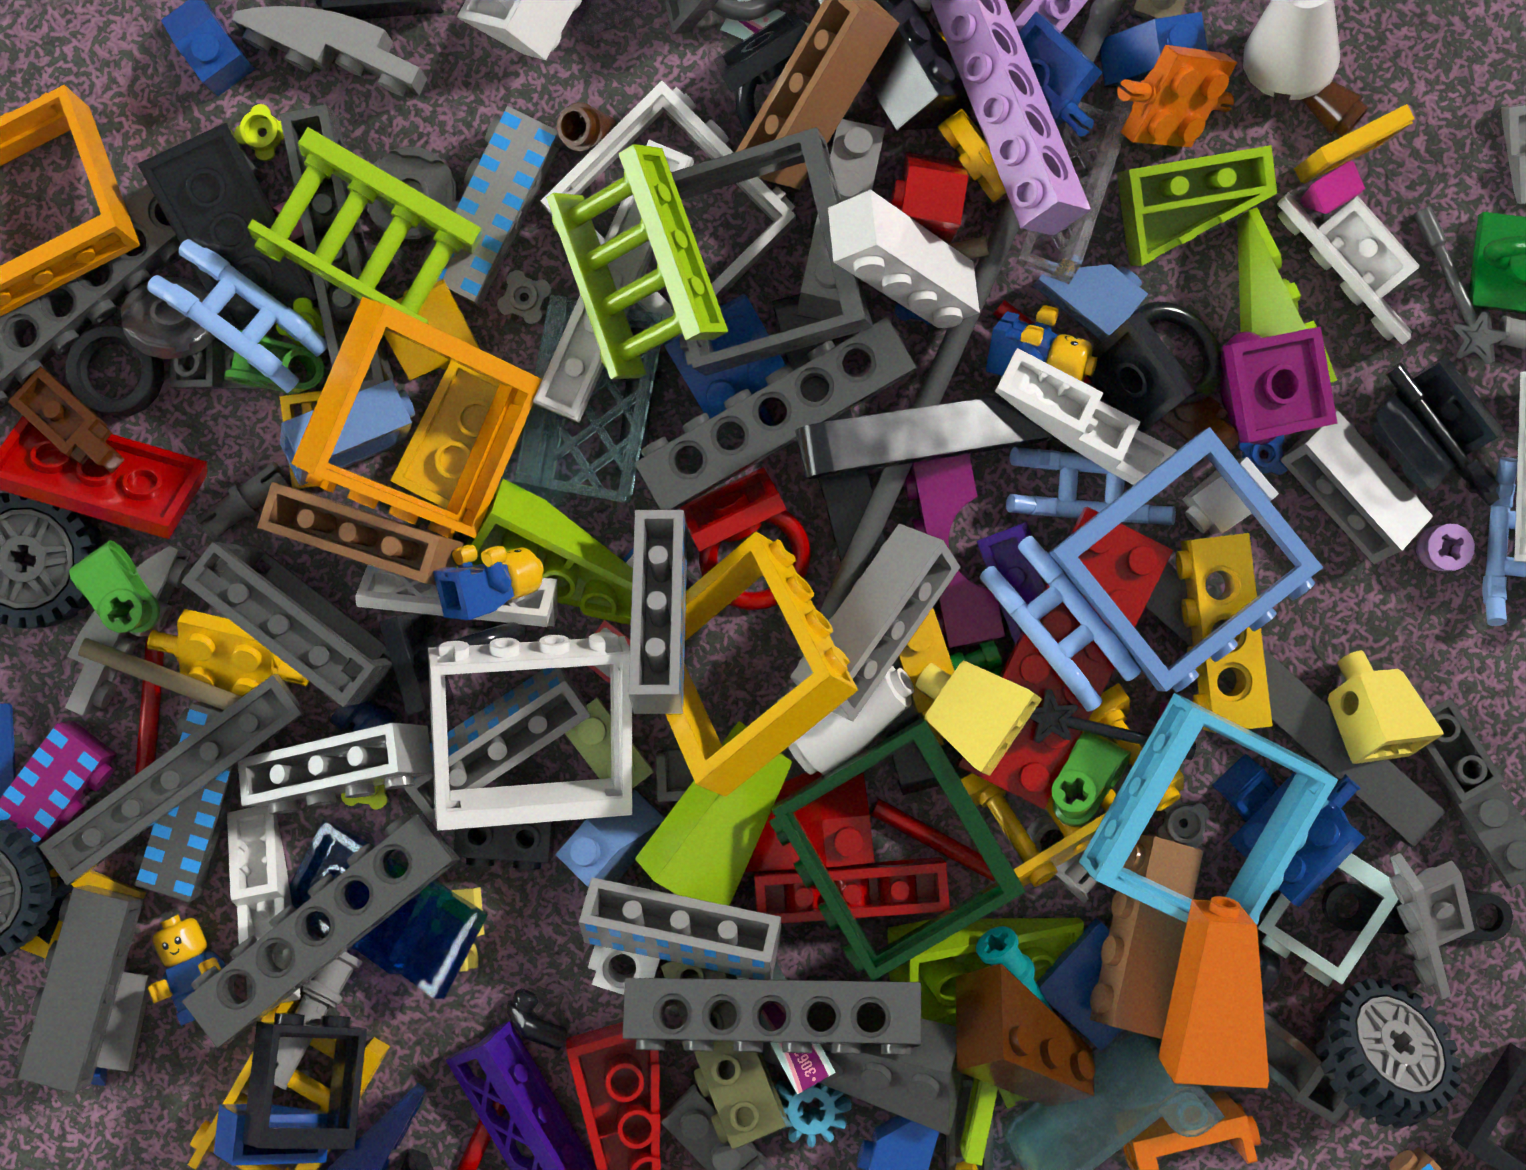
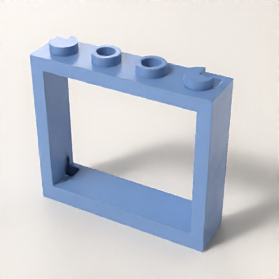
M1210 427L1197 434L1049 552V555L1061 567L1065 575L1122 642L1156 690L1167 692L1172 688L1176 693L1186 688L1198 678L1199 674L1195 669L1211 657L1214 662H1217L1238 646L1234 638L1247 627H1250L1252 631H1256L1277 615L1273 607L1288 596L1293 601L1315 585V581L1311 577L1323 568ZM1206 456L1295 567L1167 668L1078 556Z

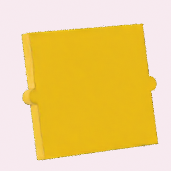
M442 279L436 282L418 315L427 319L430 326L480 349L445 280ZM408 290L404 291L403 297L394 301L401 304ZM385 330L383 333L409 380L440 367L445 370L451 360L392 332Z

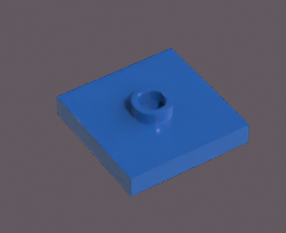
M1095 918L1075 943L1073 942L1058 957L1055 963L1046 970L1045 974L1036 983L1046 1000L1102 1051L1122 1029L1090 1020L1092 1011L1090 1004L1091 994L1096 984H1098L1102 967L1101 949L1110 931L1101 921Z

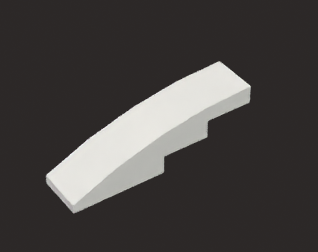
M1018 348L1014 352L995 390L996 393L1026 417L1061 442L1132 485L1136 484L1177 451L1137 430L1140 421L1100 401L1103 392Z
M252 807L227 813L231 901L237 906L239 944L253 935L257 940L262 938L273 929L269 921L279 912L292 905L277 815L269 814V807ZM278 943L273 950V961L276 966L285 970L291 962V952L285 944ZM246 977L248 999L252 993V984ZM300 988L282 1003L301 999Z

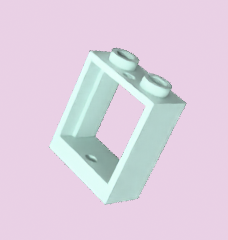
M1352 853L1336 869L1374 892L1383 900L1338 967L1276 927V924L1291 903L1282 893L1258 927L1260 931L1266 934L1262 941L1264 945L1284 958H1287L1291 951L1308 962L1303 970L1326 986H1329L1333 979L1340 984L1344 983L1399 900L1390 884V877Z

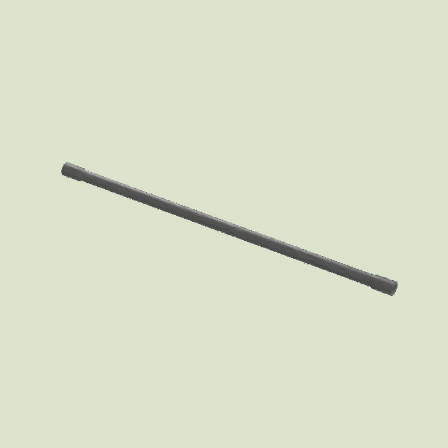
M1125 0L1093 1L1089 10V18L1076 44V47L1093 63L1110 26L1115 22ZM1065 121L1057 127L1060 135L1065 128ZM1008 196L988 238L990 255L981 256L974 269L980 313L1020 227ZM980 313L967 317L959 325L947 329L911 409L940 404ZM913 463L884 468L819 611L827 620L834 616L853 589L855 582L861 578ZM801 648L797 654L800 658L804 656Z

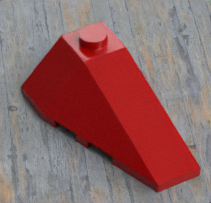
M817 771L810 775L804 772L784 782L775 803L820 778L822 773ZM864 772L794 812L826 868L875 863ZM772 810L745 872L794 870L796 868L793 863L800 860L791 842L782 846L776 837V833L769 822L775 818Z

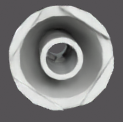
M1271 0L1244 47L1243 69L1250 83L1264 94L1274 97L1275 92L1290 95L1289 100H1301L1316 95L1329 85L1340 63V47L1334 0Z
M891 666L853 722L831 712L788 747L792 755L807 773L811 775L819 771L822 773V776L856 757L911 706V694L914 693L911 679L902 668L895 669Z

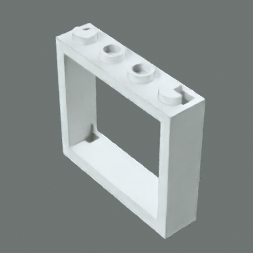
M661 81L541 200V203L552 216L546 199L548 195L552 193L580 195L619 157L618 153L629 147L663 112L711 159L734 152L726 145L729 141L728 136L714 121L709 120L705 124L692 111L696 108V105L686 93L683 94L677 87L672 91ZM759 177L736 184L773 223L712 283L717 301L795 225L796 215L792 212L795 206L786 197V193L777 186L771 191ZM596 231L600 245H602L605 239ZM658 292L637 302L657 323L674 315L670 304Z
M610 632L594 633L586 639H569L562 635H548L535 642H519L513 638H498L492 640L489 644L470 646L463 641H447L440 644L439 647L428 648L434 806L437 831L632 815V705L628 695L630 648L625 636L618 637ZM610 665L611 778L450 790L445 675Z

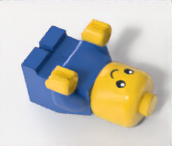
M1043 305L1037 312L1036 323L1028 324L1020 321L1019 314L1008 311L1003 315L993 328L986 372L1003 376L1014 352L1018 348L1083 382L1086 375H1093L1097 358L1092 356L1093 348L1089 341L1052 332L1051 326H1054L1057 321L1059 309Z
M464 545L454 549L452 552L453 559L458 568L443 567L433 571L444 618L471 620L496 611L508 600H514L538 591L542 585L544 568L541 560L531 550L520 547L506 552L503 546H493L485 549L481 553L484 564L473 565L472 562L476 561L478 556L477 549L474 545Z
M178 914L160 922L163 929L157 931L152 937L153 945L161 963L169 968L166 969L160 981L149 985L147 989L154 1004L171 997L177 1010V1018L182 1026L195 1020L182 1002V1000L195 991L191 983L210 968L216 966L220 971L226 965L215 952H211L210 949L206 950L207 941L198 921L192 917L181 920Z

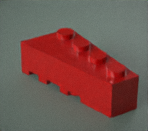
M623 1022L566 1038V1051L597 1170H661L659 1050H636V1040L623 1039Z

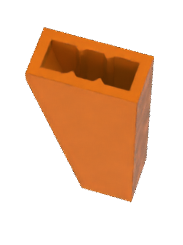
M1215 896L1211 898V901L1194 899L1191 901L1158 1059L1176 1084L1268 1088L1269 1070L1257 924L1241 907L1239 902L1228 897Z

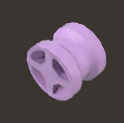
M1458 524L1428 527L1420 534L1416 543V553L1419 560L1425 567L1434 571H1455L1465 567L1471 561L1475 549L1472 535L1466 528ZM1454 544V546H1452V551L1450 553L1451 556H1449V547Z

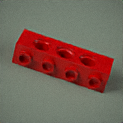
M942 857L876 861L875 863L826 868L855 918L945 912L950 909L947 864ZM796 869L755 872L757 912L780 916L781 923L825 920L818 907L825 900L816 885L809 889L805 886Z

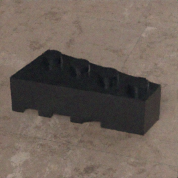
M874 0L900 24L866 80L896 130L938 128V125L960 109L965 110L971 105L949 47L914 0Z

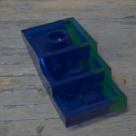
M323 820L289 885L292 905L298 909L312 898L308 894V890L318 881L329 874H332L336 879L350 868L346 860L357 850L369 844V842ZM391 854L387 861L388 870L393 876L400 878L406 873L408 869L407 863ZM434 880L348 950H357L389 974H401L434 999H445L488 914ZM356 881L350 888L349 898L354 906L363 908L369 900V889L363 882ZM317 912L311 920V925L325 936L328 935L331 924L329 918L324 913Z

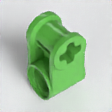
M267 335L258 343L282 361V364L287 369L291 359H296L305 366L307 370L305 381L303 383L298 382L287 394H298L315 387L321 382L324 375L323 361L320 356L316 357L306 347L278 341ZM234 352L231 369L225 371L224 379L241 385L267 388L286 393L269 377H265L259 370L249 364L244 357Z
M112 540L106 542L69 569L73 583L88 599L102 620V623L109 630L116 633L146 632L157 624L160 617L159 603L138 574L130 556L116 542ZM128 603H133L134 608L131 609ZM128 613L130 614L132 620L127 619L126 615Z
M1083 732L1052 786L1053 811L1057 819L1071 827H1079L1089 823L1108 792L1113 789L1124 773L1131 758V752L1103 736ZM1077 793L1083 795V801L1076 799L1071 805L1066 803V796L1074 798Z

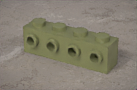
M672 961L661 966L665 978L732 979L728 973ZM681 1001L673 1002L669 1005V1007L676 1005L682 1020L681 1023L676 1025V1029L683 1026L688 1017V1010ZM723 1002L717 1005L712 1013L713 1024L718 1030L729 1029L737 1019L736 1008L730 1002ZM714 1042V1051H694L700 1068L694 1070V1076L703 1097L709 1095L712 1097L717 1114L712 1115L711 1118L722 1144L729 1141L732 1150L738 1149L791 1126L761 1052H734L733 1042Z

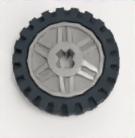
M1370 978L1362 982L1359 981L1349 987L1324 1007V1010L1317 1019L1320 1024L1315 1027L1314 1037L1321 1040L1315 1045L1316 1053L1318 1056L1327 1057L1320 1066L1324 1074H1334L1336 1079L1330 1082V1085L1335 1092L1341 1089L1347 1092L1343 1101L1350 1108L1360 1104L1359 1115L1367 1120L1376 1116V1124L1384 1127L1391 1124L1394 1129H1402L1406 1126L1411 1127L1443 1109L1458 1093L1455 1089L1461 1084V1076L1456 1072L1462 1069L1461 1059L1451 1056L1458 1051L1455 1040L1445 1039L1444 1036L1450 1032L1445 1022L1436 1024L1433 1020L1438 1015L1432 1006L1426 1009L1421 1007L1423 998L1415 992L1407 997L1406 986L1400 983L1392 986L1390 980L1381 978L1375 981L1374 978Z

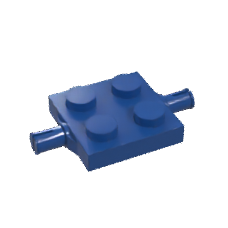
M1035 12L1021 31L1018 32L1057 127L1065 121L1078 136H1085L1089 131L1083 125L1092 129L1094 120L1089 118L1078 107V104L1103 72L1046 17Z
M744 293L727 304L719 306L728 333L711 340L714 352L769 336ZM683 333L663 343L704 413L708 414L710 419L727 410L724 405L727 399L745 389H749L753 395L768 386L765 380L767 376L786 366L782 357L776 355L705 376L695 370L692 364H687L685 352L680 348L679 342L680 337H683ZM763 405L760 414L766 424L772 426L775 421L772 419L766 406Z
M1295 773L1291 774L1229 840L1246 859L1293 780ZM1346 774L1334 786L1327 800L1329 803L1320 810L1308 831V837L1304 846L1295 853L1284 872L1282 884L1278 888L1298 908L1365 839L1349 823L1345 812L1341 809L1361 789Z

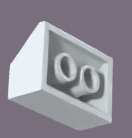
M466 0L457 18L524 55L546 60L550 52L558 46L562 30L572 12L579 7L582 0Z

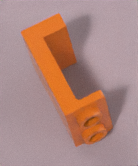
M1224 1090L1115 1116L1125 1160L1131 1170H1159L1156 1157L1226 1140L1230 1142L1247 1164L1258 1161L1254 1146L1260 1145L1261 1139L1255 1119L1252 1115L1247 1116L1241 1103H1235Z

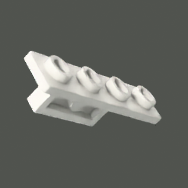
M1289 192L1285 194L1277 204L1282 209L1278 217L1286 228L1294 235L1302 232L1313 244L1309 249L1313 258L1325 270L1333 267L1345 280L1340 284L1344 293L1357 306L1364 302L1376 315L1371 321L1384 338L1390 341L1395 337L1402 345L1410 340L1412 331L1382 297L1419 268V264L1358 195L1352 198L1321 226H1318Z

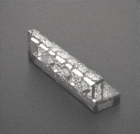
M1117 96L1109 112L1080 101L1078 107L1089 118H1092L1095 124L1102 126L1099 137L1083 143L1080 136L1066 123L1061 138L1066 149L1069 141L1072 145V148L1067 149L1070 159L1078 156L1087 172L1086 176L1080 178L1079 181L1091 211L1063 229L1068 228L1065 238L1061 231L1054 236L1051 235L1060 252L1056 263L1031 254L1034 242L1050 235L1027 230L1016 265L1070 284L1082 264L1124 135L1120 132L1132 110L1133 101H1122ZM1094 150L1093 156L1091 158L1089 151Z

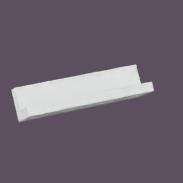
M367 565L355 596L357 607L443 616L435 585L425 584ZM543 578L542 585L538 591L514 600H508L496 611L474 619L554 627L558 615L557 579Z

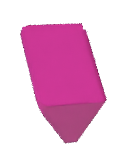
M1351 160L1347 161L1315 181L1300 200L1303 206L1328 214L1361 194L1365 187L1355 163Z

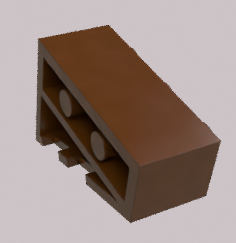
M996 964L956 976L957 1071L1048 1107L1095 1096V1063L1092 1049L1003 964Z

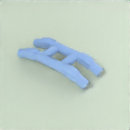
M190 239L184 240L179 247V255L218 281V284L202 302L186 289L169 282L159 275H155L150 279L147 285L148 291L167 302L169 306L187 318H191L244 357L249 364L259 370L265 377H269L281 389L289 393L297 385L299 378L282 364L283 362L261 344H258L276 322L281 329L303 344L316 357L328 347L327 341L300 314L275 299L232 267L219 254L198 245ZM235 293L260 310L242 332L218 315Z
M1014 447L1010 452V463L1013 466L1060 470L1058 498L1010 494L1006 500V509L1010 513L1078 519L1084 507L1100 512L1124 493L1125 480L1110 473L1080 453ZM1079 472L1107 474L1104 502L1076 500ZM1144 504L1123 522L1174 525L1176 509L1174 506Z
M1500 457L1494 480L1499 483L1495 491L1500 499L1489 506L1490 520L1485 576H1483L1482 593L1483 603L1486 606L1487 624L1490 626H1501L1507 623L1505 603L1507 600V577L1505 575L1526 577V562H1514V557H1507L1509 529H1515L1516 511H1511L1510 508L1513 507V496L1516 487L1514 483L1518 463L1517 459Z
M1028 536L1019 543L1018 550L1050 586L1047 590L1027 605L996 567L990 566L985 569L980 575V580L1023 630L1085 710L1088 712L1093 711L1101 705L1103 700L1070 658L1094 640L1125 681H1131L1140 674L1141 668L1114 632L1110 630L1065 575L1056 561L1042 548L1033 536ZM1063 602L1081 625L1057 643L1040 622V619Z

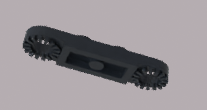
M1337 882L1325 892L1322 899V910L1326 919L1336 927L1347 931L1362 932L1383 898L1358 882ZM1466 891L1474 931L1456 939L1495 941L1504 937L1509 932L1513 923V913L1510 905L1503 898L1489 892ZM1353 893L1359 902L1357 912L1351 918H1340L1335 908L1338 898L1343 894ZM1399 900L1377 933L1400 935L1409 933L1397 910V906L1402 905ZM1485 904H1493L1498 911L1495 925L1488 929H1480L1476 923L1478 909Z

